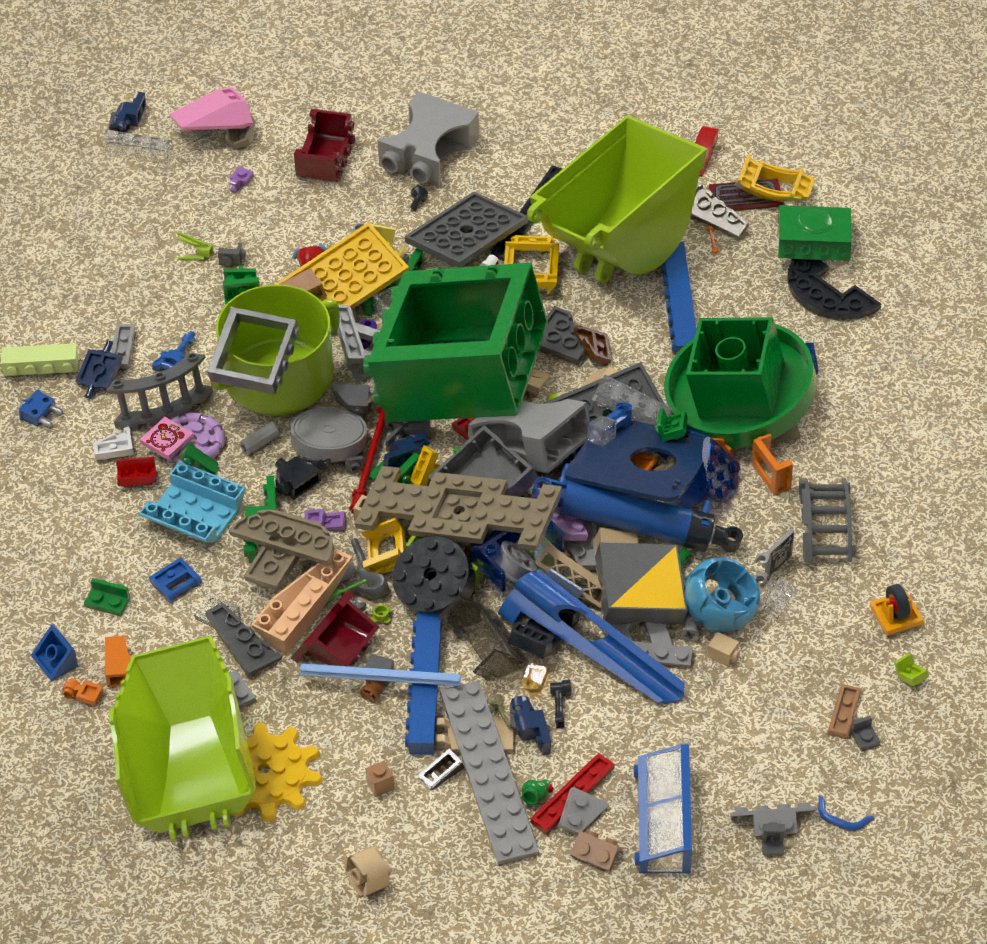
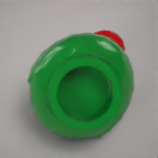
M547 779L541 781L527 780L521 790L523 801L528 805L542 803L547 798V794L553 792L552 783Z

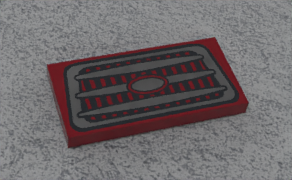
M778 178L756 181V184L781 191ZM736 182L709 184L708 186L709 191L717 199L722 200L728 208L734 211L773 208L784 205V202L766 200L749 194L734 186Z

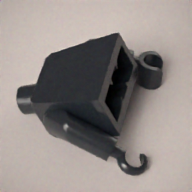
M298 456L293 457L288 462L283 458L278 459L275 463L277 468V477L275 479L277 492L288 494L292 500H295L321 482L320 470L325 468L331 462V459L310 461L301 459Z

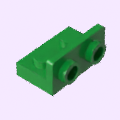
M92 578L90 581L92 588L84 601V607L121 616L130 600L129 588L122 584H114L102 579Z

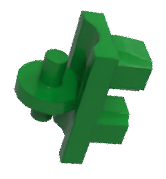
M239 265V269H224L223 271L224 281L257 277L256 269H244L243 265Z

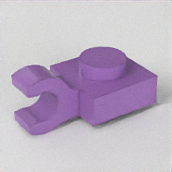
M237 167L230 177V185H233L230 192L237 193L241 186H247L254 176L253 171Z

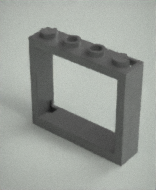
M231 307L207 370L210 381L276 395L279 385H282V375L288 369L289 356L293 355L295 340L299 338L300 328H298L297 321ZM240 322L286 331L269 379L223 370Z

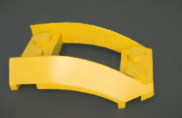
M751 154L747 155L734 186L766 200L779 202L807 201L815 179L811 175L807 176L803 172L804 168L801 167L800 170L784 169L762 160L758 162L751 158ZM758 177L761 179L778 178L779 182L794 185L791 192L763 187L756 184Z
M515 235L511 238V242L506 241L504 264H514L515 250L522 252L528 250H536L538 252L550 251L548 274L534 273L539 290L547 288L548 295L557 285L559 243H555V239L549 236Z

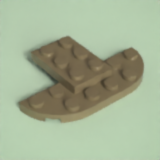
M271 509L257 511L258 514L242 517L229 529L230 536L263 545L244 574L245 580L279 591L300 557L330 566L334 556V543L324 526L315 521Z

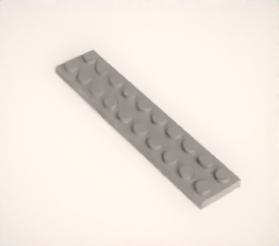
M480 681L440 689V696L497 865L539 855L535 838Z

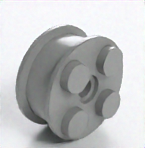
M503 541L499 552L491 555L490 562L500 571L499 575L506 581L511 580L516 583L525 574L537 570V565L533 558L524 549H519L518 545L511 541Z

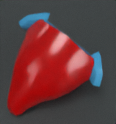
M320 243L319 246L296 248L292 259H297L301 267L326 251L327 248Z

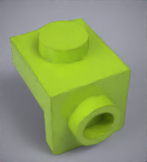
M910 653L894 662L898 678L912 686L920 684L929 677L928 670L916 665L913 655Z

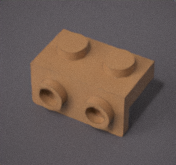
M588 829L586 833L579 831L570 855L611 871L618 851H622V848L617 846L618 842L606 837L605 841L598 838V833Z

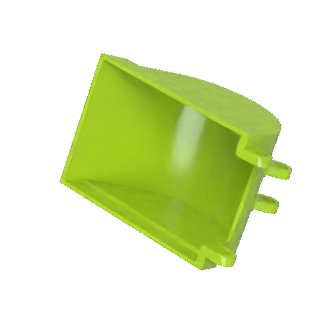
M627 115L530 196L531 206L528 209L527 218L534 223L541 221L545 231L551 237L576 248L578 253L574 262L575 271L582 274L586 273L592 264L593 258L596 257L599 262L595 271V279L603 284L610 280L614 267L635 275L651 272L661 266L673 254L687 230L692 214L699 174L704 168L707 148Z

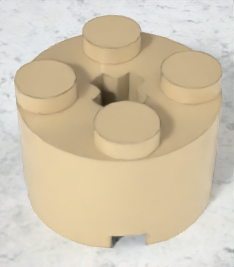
M375 845L345 858V872L349 871L351 875L348 878L349 883L359 896H368L389 885L388 874L391 873L390 865L387 861L382 860L379 850Z

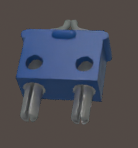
M39 389L31 396L19 400L20 420H24L37 427L41 423L48 427L53 425L52 421L46 419L52 411L59 415L64 413L62 408L55 405V399L40 392Z

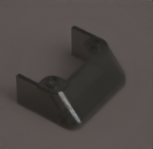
M459 595L438 616L440 621L452 625L454 628L453 633L458 638H464L470 642L482 660L473 670V673L483 677L485 680H499L524 669L529 662L521 649L508 644L510 633L492 609Z

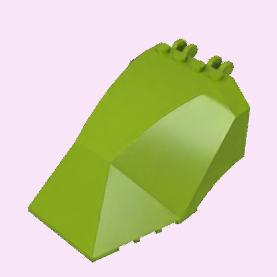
M212 636L133 655L126 669V678L120 683L122 686L121 690L115 695L116 702L114 707L110 708L109 714L115 756V781L132 822L158 833L169 831L172 841L177 840L176 829L182 828L183 836L188 838L190 837L189 826L205 821H210L213 831L218 830L217 818L223 817L224 826L226 828L230 827V816L243 811L256 791V781L233 681Z

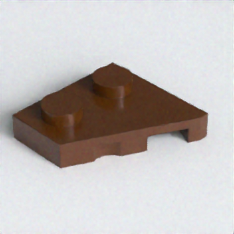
M576 325L573 331L591 360L609 365L612 359L608 334Z

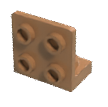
M308 269L279 284L304 289L315 295L318 299L327 296L321 280L317 279L312 269Z

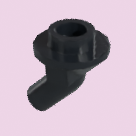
M422 186L412 188L411 196L414 200L410 208L416 211L420 202H424L427 199L428 191Z

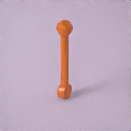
M708 226L707 231L710 233L713 247L712 253L716 254L719 252V249L715 244L714 227Z

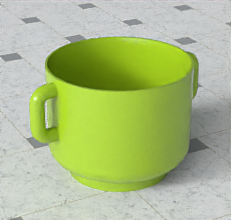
M277 284L259 286L244 291L224 306L216 323L217 341H219L231 307L294 319L297 321L300 331L298 333L299 338L294 343L293 355H290L288 359V369L282 375V385H279L276 395L210 381L214 389H226L231 398L239 405L253 412L269 416H285L297 413L314 404L326 393L334 373L331 335L340 326L339 305L335 300L327 299L321 302L315 295L304 289ZM240 322L223 370L269 379L286 331Z

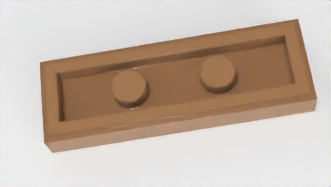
M841 684L827 735L848 739L862 688Z

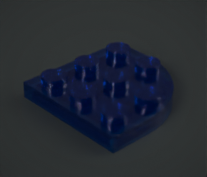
M711 437L704 438L699 490L715 502L729 500L739 487L738 475L740 464Z

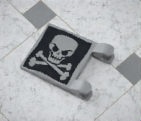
M794 530L788 531L767 552L756 555L755 563L762 560V567L765 568V572L754 576L756 581L762 580L760 583L761 588L767 584V578L792 556Z

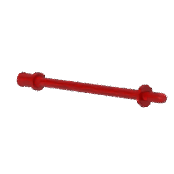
M377 407L379 419L358 488L352 492V501L349 507L351 513H354L353 508L361 495L367 496L365 488L385 425V414L382 407Z

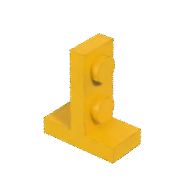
M423 445L410 481L415 485L427 486L428 476L440 466V464H436L439 453L431 447Z

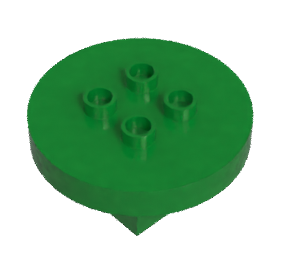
M773 317L699 318L695 338L689 341L675 355L667 369L664 381V393L670 414L674 415L686 411L688 416L687 429L708 435L709 439L723 438L725 444L732 449L753 446V440L760 436L771 434L772 440L787 432L807 413L814 400L817 388V376L808 347L794 332L775 324Z

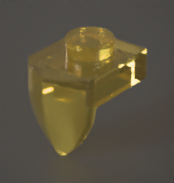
M528 663L524 677L521 680L522 686L528 693L535 694L542 691L549 672L548 668Z

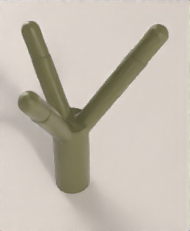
M497 694L494 701H489V704L492 705L490 712L492 714L494 711H498L506 725L510 727L511 723L500 707L503 696Z

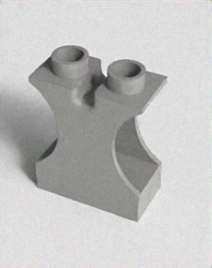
M418 91L408 103V128L395 136L379 138L377 140L379 166H382L384 170L390 173L399 172L405 174L410 169V175L416 182L420 184L429 183L440 187L441 160L454 152L469 150L478 140L479 112Z
M571 399L547 404H536L522 400L517 416L478 417L468 424L469 438L485 425L502 440L508 449L524 457L535 471L544 473L551 471L584 444L592 433L586 402Z

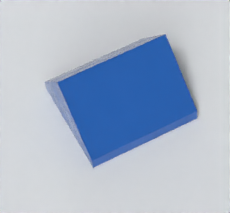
M51 624L31 656L47 677L53 681L77 668L78 663L74 648L58 628Z

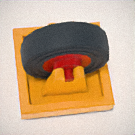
M899 584L887 587L886 597L870 602L869 607L886 636L923 625L924 620L907 591Z

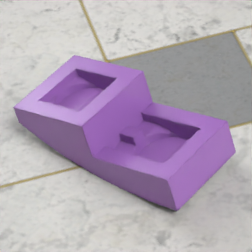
M324 509L305 511V519L321 524L328 531H345L347 516L344 511L325 513Z

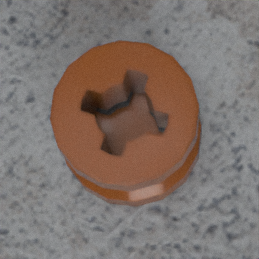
M367 680L365 682L366 686H363L360 690V695L363 699L376 703L379 699V694L384 692L385 686L381 681Z

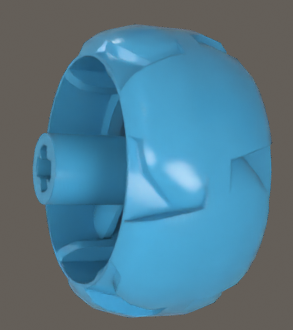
M726 557L707 559L698 564L686 579L684 589L687 610L695 620L704 625V628L709 631L721 634L738 631L755 617L759 609L760 589L757 581L742 564ZM709 579L717 581L719 585L711 594L708 593L705 586L706 581ZM728 590L732 592L736 600L730 599V593Z

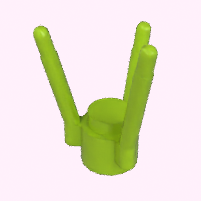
M179 231L176 233L181 236L178 240L196 246V254H199V256L177 257L178 260L204 261L205 258L211 257L213 253L212 244L200 241Z

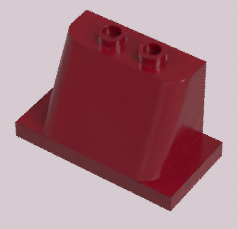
M348 589L293 654L291 659L298 662L304 654H307L327 665L348 666L350 663L354 665L361 657L359 654L360 650L363 649L365 651L371 645L372 641L370 638L380 626L349 601L354 596V593Z

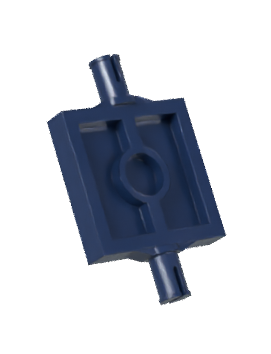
M106 340L103 350L88 349L75 381L78 385L88 387L84 395L85 398L92 399L95 390H107L116 378L123 357L110 352L114 344L110 340Z

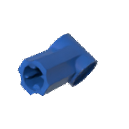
M626 402L617 403L615 411L600 422L604 432L610 434L619 427L630 426L632 405Z

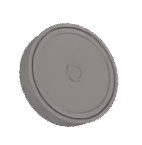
M333 407L311 409L298 415L291 424V445L298 454L311 460L317 461L330 458L331 462L343 461L345 458L358 455L366 446L367 426L365 421L359 415L345 409Z

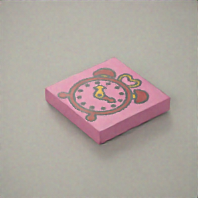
M164 417L140 439V444L170 460L186 443H189L194 438V434Z

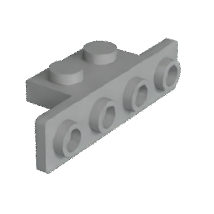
M810 802L798 803V807L790 808L789 804L777 805V809H769L768 806H756V810L748 811L747 807L735 808V812L730 813V818L753 816L754 836H761L763 824L771 822L785 824V834L798 833L796 813L813 812L817 809L816 806H811Z

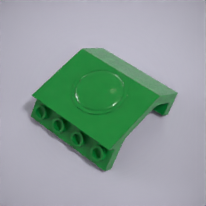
M778 206V258L851 261V208Z

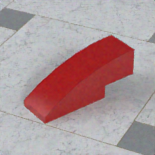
M702 126L695 143L707 148L704 168L700 171L699 177L703 176L713 155V149L718 141L719 129Z

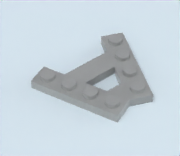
M339 305L340 326L337 332L346 362L363 364L365 355H371L372 352L363 349L361 339L373 342L374 333L380 332V330L355 323L350 305Z
M642 621L608 623L632 641L629 630ZM644 622L651 643L632 641L661 665L691 668L693 647L672 645L666 624ZM600 628V630H601L606 636H608V634Z

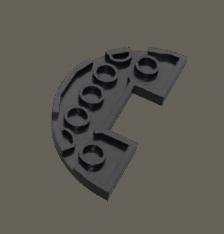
M791 259L787 274L788 287L793 297L808 310L835 319H854L870 315L881 309V303L858 286L854 285L844 293H841L823 280L820 276L828 272L829 266L822 260Z

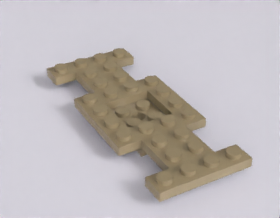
M382 466L354 524L356 529L374 531L381 516L412 520L408 528L409 535L420 537L438 536L453 541L483 544L486 535H491L492 530L522 533L517 543L519 549L538 551L562 496L563 489L562 486L543 484L537 499L504 495L508 487L507 480L440 472L434 473L429 486L397 483L401 475L400 468Z

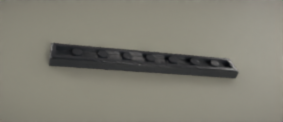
M552 165L532 194L559 173L562 168ZM530 197L520 210V213L526 216L531 206ZM528 220L527 224L498 242L491 255L504 261L506 241L511 242V238L515 235L525 236L534 222Z

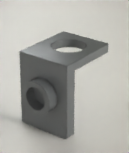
M384 417L385 430L391 432L385 439L386 452L389 453L391 443L395 442V439L404 438V425L398 422H387L386 417ZM389 423L394 425L396 429L393 430L390 427Z

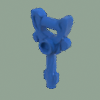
M189 331L188 334H184L181 338L182 342L176 350L162 351L160 353L161 357L152 363V370H167L185 358L184 350L195 341L196 334L193 331Z

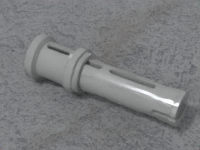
M687 611L683 621L684 629L681 631V637L686 641H696L699 638L698 627H700L701 623L695 620Z

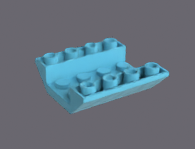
M179 461L169 474L171 485L157 503L149 500L139 512V516L203 542H217L237 516L246 487Z

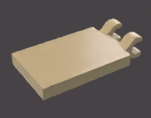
M492 716L504 752L513 753V728L508 727L501 716ZM437 718V733H448V737L443 734L437 735V750L451 749L454 754H460L449 720Z

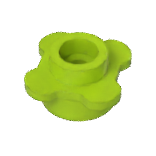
M379 604L372 608L373 616L371 620L375 623H389L391 621L389 615L392 610L390 607Z

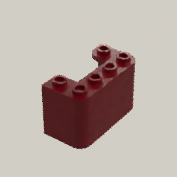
M311 108L309 117H311L312 124H308V134L303 148L296 149L294 152L296 176L338 182V179H342V168L347 165V156L351 154V144L354 145L355 134H353L355 123L352 121V114Z

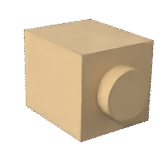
M717 632L708 645L707 657L729 667L732 661L736 662L740 655L738 650L739 641Z

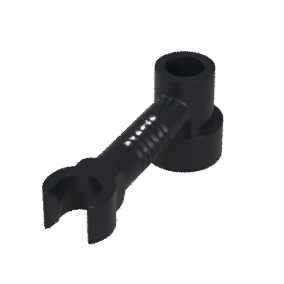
M571 680L550 683V693L555 695L556 728H564L563 696H572Z

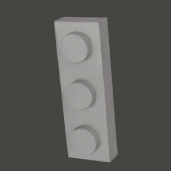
M116 324L111 353L123 357L119 369H129L135 324Z

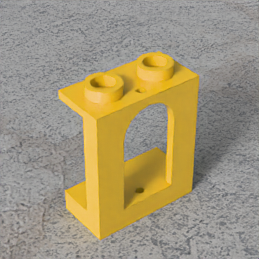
M396 518L377 524L374 531L361 530V534L367 539L368 559L363 561V568L366 571L379 574L392 571L398 557L406 549L405 528ZM389 536L395 537L396 549L380 555L379 547L381 541Z

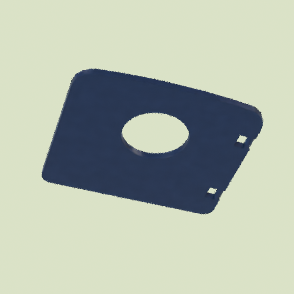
M631 421V426L619 427L609 434L604 432L599 422L566 469L564 477L569 481L658 501H675L685 493L700 472L709 454L711 441L706 436L700 434L685 433V436L678 440L671 439L663 442L661 435L658 436L655 425L639 421ZM654 451L669 455L675 460L676 464L667 470L649 471L638 468L630 459L635 454Z

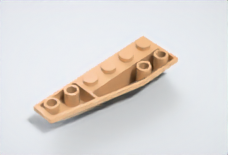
M335 549L330 566L317 563L280 591L251 624L252 628L271 647L287 654L319 615L344 576L353 557Z

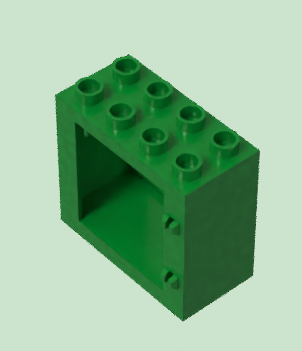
M532 263L404 271L398 287H393L391 290L392 303L390 308L383 310L382 328L380 332H375L373 335L371 355H365L363 361L365 376L373 378L375 383L373 390L375 406L383 408L387 422L517 416L548 324Z

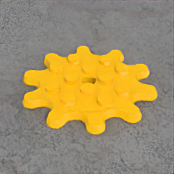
M259 722L255 724L253 735L246 740L255 774L256 791L243 811L232 816L239 817L247 809L256 808L260 811L261 819L270 822L275 819L276 809L282 804H288L295 810L303 809L306 806V800L300 794L301 789L305 786H319L323 782V778L318 772L308 769V764L320 756L318 748L315 746L297 747L295 743L299 737V732L294 727H289L282 734L275 736L268 733V727L264 723ZM266 767L270 769L268 773L259 772L260 768Z

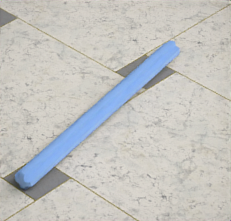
M301 664L300 675L446 686H460L461 683L460 674L318 664Z

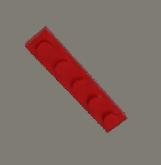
M600 753L595 755L530 818V823L547 834L560 822L570 789L575 787L589 794L615 768V764Z

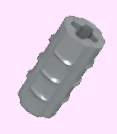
M270 422L241 440L239 445L243 452L249 456L279 437L280 434L276 426Z

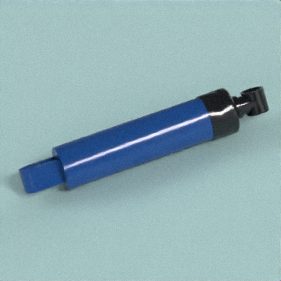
M568 463L565 464L559 481L540 477L535 480L532 489V497L537 499L540 493L538 488H542L543 484L562 486L563 493L557 507H561L560 514L679 544L683 547L702 552L707 551L710 540H712L711 544L719 545L727 552H735L738 550L743 539L742 530L736 526L724 528L716 525L714 529L715 515L710 513L711 502L709 500L705 501L702 511L691 510L645 497L569 481L564 477L565 471L570 465Z

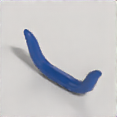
M820 795L818 796V812L821 818L842 829L856 831L865 827L875 818L874 816H867L855 823L847 822L830 815L826 811L824 798Z

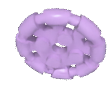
M185 413V416H176L170 419L193 432L196 441L189 443L212 459L224 447L225 432L222 430V425L213 417H205L202 413ZM182 449L168 461L172 463L183 462L177 458Z

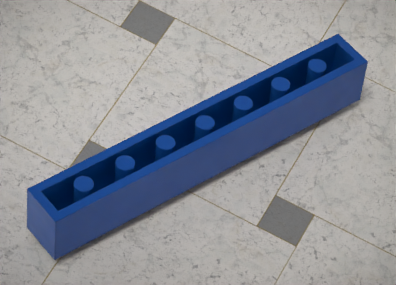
M680 242L673 254L661 265V274L665 273L662 277L663 286L667 287L664 288V297L668 299L666 301V312H670L668 314V325H672V327H669L670 338H673L671 340V351H675V355L689 341L694 339L696 334L684 242Z
M417 613V621H413V633H416V636H412L411 642L415 652H411L410 663L414 667L410 668V671L439 673L441 613ZM412 683V685L408 686V697H411V701H407V713H410V718H406V730H409V734H405V747H409V754L434 755L438 685Z

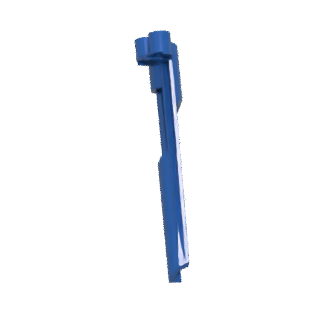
M540 569L536 572H529L516 582L515 589L509 593L498 611V615L512 626L523 616H529L657 703L679 702L684 698L685 682ZM562 609H572L582 613L605 631L608 636L595 641L586 640L560 619L559 611Z

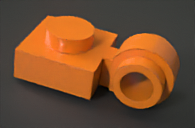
M73 678L66 681L62 688V694L65 697L73 699L76 696L77 701L96 706L104 691L102 685L86 680L80 685V682Z

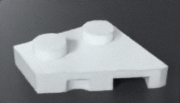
M125 427L123 428L124 432L117 436L113 433L104 439L94 442L95 460L133 455L130 428Z

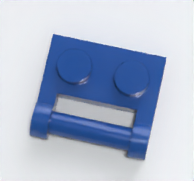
M180 557L151 575L149 582L164 596L168 603H171L175 600V597L194 585H200L202 579ZM185 578H190L188 581L184 582L172 591L169 590V588L173 587Z

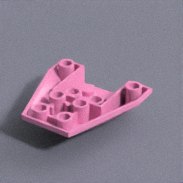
M233 87L215 90L169 114L170 118L184 131L245 129L248 126H253L246 100Z

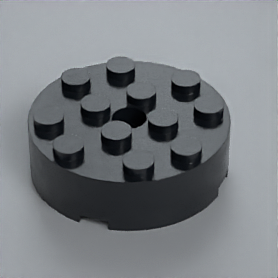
M438 536L425 537L410 544L398 557L392 576L393 588L397 597L415 615L417 613H441V619L446 618L447 615L456 610L459 611L468 602L473 593L476 580L475 569L467 554L452 540Z

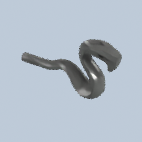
M352 539L351 544L358 560L357 575L362 580L366 579L367 583L374 586L361 585L350 591L370 599L385 597L389 593L385 576L366 571L363 568V561L366 560L358 539ZM354 597L349 600L362 612L366 610L365 602L359 603Z

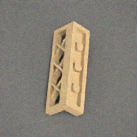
M548 543L535 564L547 572L550 568H556L558 573V567L567 566L571 569L572 577H567V579H573V583H575V578L583 577L586 579L588 588L583 589V591L589 590L590 596L585 592L582 596L601 608V601L599 603L593 599L591 593L593 589L599 588L601 590L598 577ZM547 553L554 557V566L547 567L541 563Z

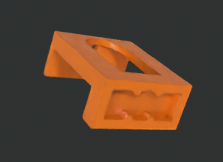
M767 434L753 440L751 465L773 495H777L791 489L793 463L790 459L781 463L776 461L770 453L772 435ZM765 462L772 471L771 479L760 466L761 463Z

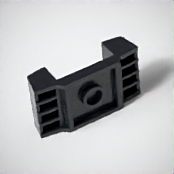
M562 609L559 611V617L573 629L579 622L580 612L572 609ZM531 618L526 624L518 621L513 626L508 644L544 659L549 654L551 655L564 640Z

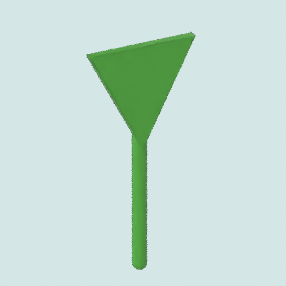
M364 579L343 590L336 588L325 606L338 595L346 593L348 589L352 590L365 584L367 580Z

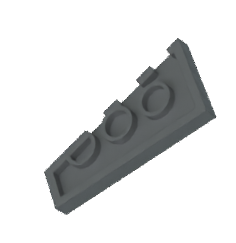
M224 603L206 611L205 616L247 677L282 659L283 656L278 651L275 652L270 648L268 642L261 640L255 634V631L241 622L242 619Z

